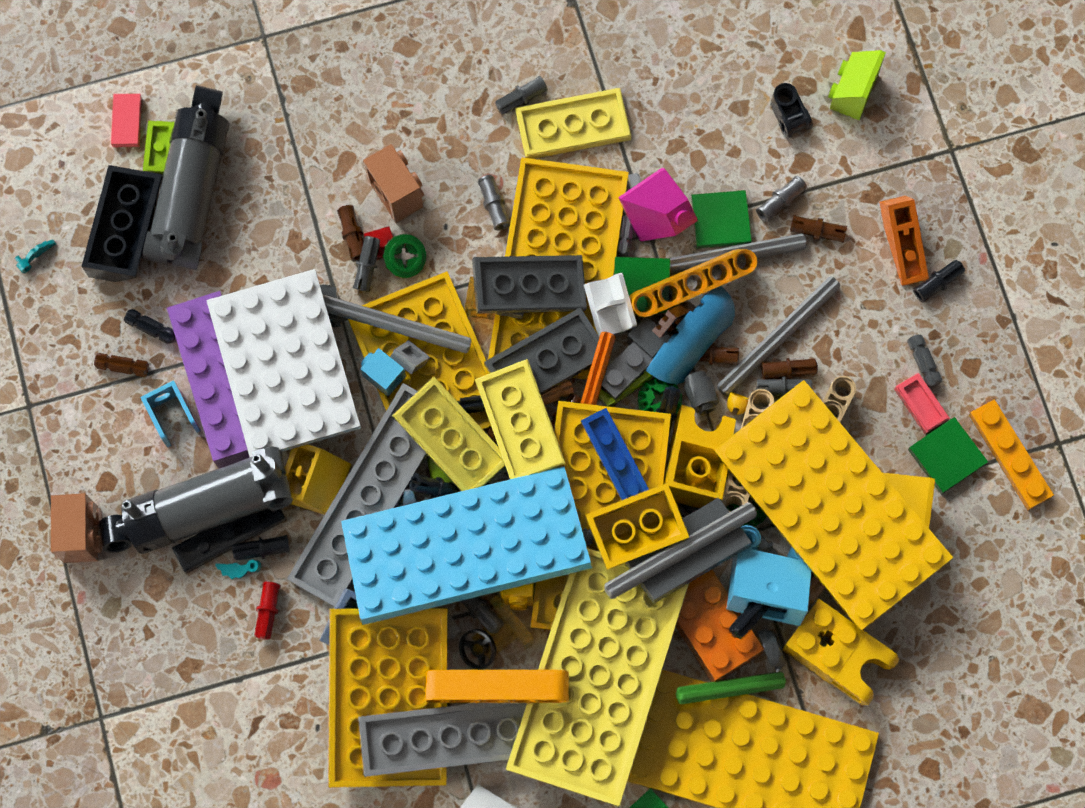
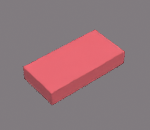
M113 94L112 147H140L141 94Z
M919 373L894 388L925 435L949 421V416Z

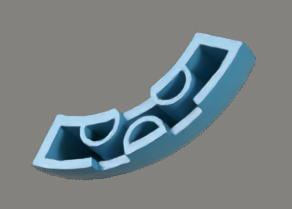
M722 286L710 290L701 299L700 302L702 304H699L693 312L689 311L676 327L679 333H675L667 343L664 342L646 369L649 374L667 383H683L685 377L689 375L712 343L732 325L735 318V305L730 294Z

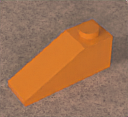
M905 195L880 201L883 225L901 285L928 279L915 200Z

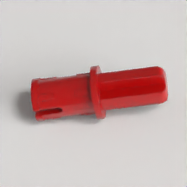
M263 582L260 604L256 607L258 616L254 636L261 640H269L271 638L275 615L279 613L276 607L281 585L275 582Z

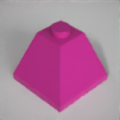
M663 167L618 197L641 242L676 236L698 221L688 198Z

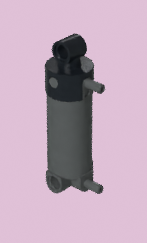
M196 85L191 107H184L176 112L164 173L150 232L147 231L142 259L165 264L172 263L174 266L197 270L202 251V238L220 159L225 148V138L230 126L228 120L219 115L223 91Z
M275 446L265 447L252 452L253 456L123 501L121 506L122 515H110L99 521L104 551L107 553H119L133 545L138 553L145 554L171 545L183 538L268 508L273 512L290 505L293 500L288 479L285 475L286 470L281 450Z

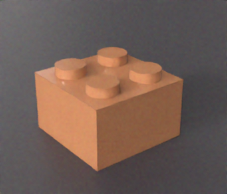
M392 144L363 160L370 185L395 223L423 208L422 197L424 193L421 189L423 185L415 172L410 173L406 166L408 161L401 150L396 152Z
M86 493L51 495V553L63 563L98 561V553L102 552L101 536H98V525L102 519V510L98 508Z

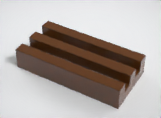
M688 301L668 310L665 314L666 317L658 322L660 325L654 327L652 331L659 338L677 331L676 327L689 311L693 312L696 307Z

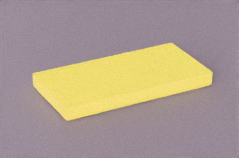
M620 88L515 108L525 158L536 159L631 140L630 128Z
M528 359L475 379L510 479L566 465Z
M435 377L429 380L392 415L460 491L484 486L505 466L499 447Z

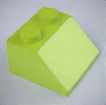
M885 51L852 52L849 61L843 60L838 75L842 76L839 84L833 83L828 98L832 99L831 110L860 120L879 75L886 54Z

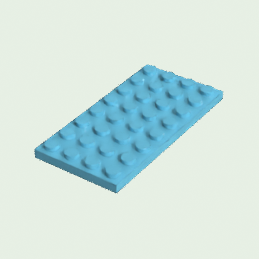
M565 466L341 521L362 625L592 568Z

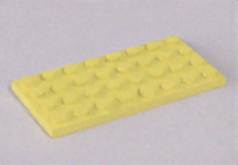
M587 548L592 568L569 574L538 670L569 671V702L527 703L506 770L620 807L689 583L654 604L640 584L611 599L605 592V583L630 569L626 563L607 570L600 552Z

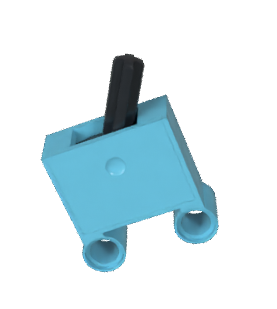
M750 525L741 526V529L752 543L751 547L732 558L726 610L742 614L732 623L729 631L735 639H743L761 618L800 626L808 612L811 570L792 547L786 557L758 551L757 548L761 541L760 532Z

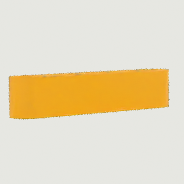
M732 250L640 289L629 296L634 315L640 317L654 315L750 274L757 267V257L751 250ZM741 254L746 258V265L742 269L737 265V258ZM715 265L720 266L722 271L720 278L717 280L712 276V269ZM691 275L697 280V285L693 290H690L687 286V280ZM666 286H669L672 290V296L668 301H665L662 297V290ZM643 296L647 300V307L644 311L640 312L636 304L638 299Z
M428 670L426 671L425 701L430 703L569 702V671Z

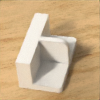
M622 273L615 274L608 279L589 282L584 285L599 337L601 332H609L616 335L637 326Z

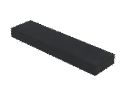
M268 508L200 532L172 547L183 571L187 574L232 550V545L247 542L287 519L281 509L272 512Z

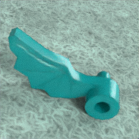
M45 240L31 249L24 259H21L19 255L16 256L14 259L18 262L16 264L17 268L23 274L27 273L32 268L30 262L56 245V242L54 240Z
M249 560L245 565L239 563L215 564L216 568L221 570L222 576H229L232 580L235 578L241 579L248 572H259L262 567L261 562L258 560Z

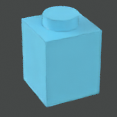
M379 348L374 354L370 352L361 363L362 367L360 370L362 376L388 397L406 377L404 368Z

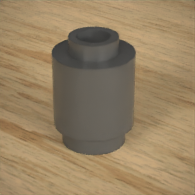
M705 371L695 372L685 377L686 384L684 388L691 407L695 409V412H699L700 415L713 412L719 400L711 377L707 376Z

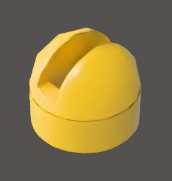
M730 392L727 399L728 410L732 413L735 407L738 408L737 415L745 413L749 398Z

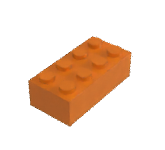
M713 570L708 571L689 583L676 624L677 630L711 682L721 681L762 655L764 651L763 646L752 630L743 639H735L732 636L729 627L741 613L726 610L728 593Z

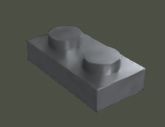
M633 342L607 367L601 389L616 400L646 371L653 358Z

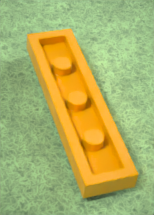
M995 399L970 412L971 420L1027 511L1054 496L1053 492Z

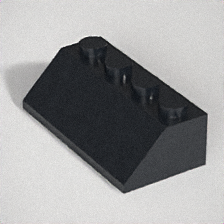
M108 165L81 266L89 278L119 282L137 277L147 231H149L163 177L162 174Z

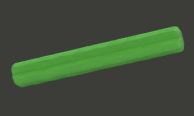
M780 671L777 673L773 672L677 688L676 698L679 704H688L783 689L786 678L784 673Z

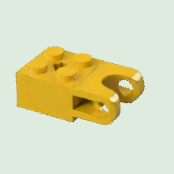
M685 405L680 407L674 423L663 484L668 483L675 502L701 508L717 498H720L722 501L728 468L715 454L714 450L733 436L736 423L734 418L723 416L721 422L716 426V430L704 431L695 423V409Z
M820 599L816 601L801 625L783 648L785 653L861 705H869L873 700L874 694L872 689L861 679V667L864 664L873 663L883 669L890 670L896 667L899 662V657L894 651L866 631H860L852 621ZM819 636L829 638L831 646L828 644L825 647L819 644L821 642Z

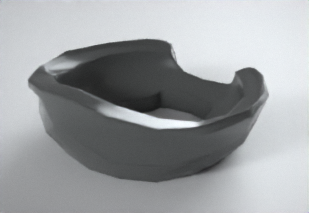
M768 629L757 631L770 665L775 667L776 673L785 666L786 659L776 633Z

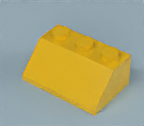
M668 483L585 515L607 570L689 538Z

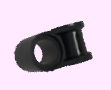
M781 83L776 86L771 99V108L785 138L788 139L792 137L793 133L803 129H812L811 116L804 107L797 89L790 83ZM786 96L790 99V102H781L778 97Z

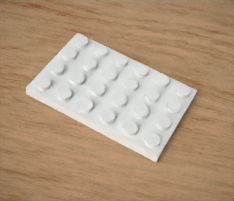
M315 269L206 300L250 457L253 456L252 452L265 447L275 446L283 452L361 429Z

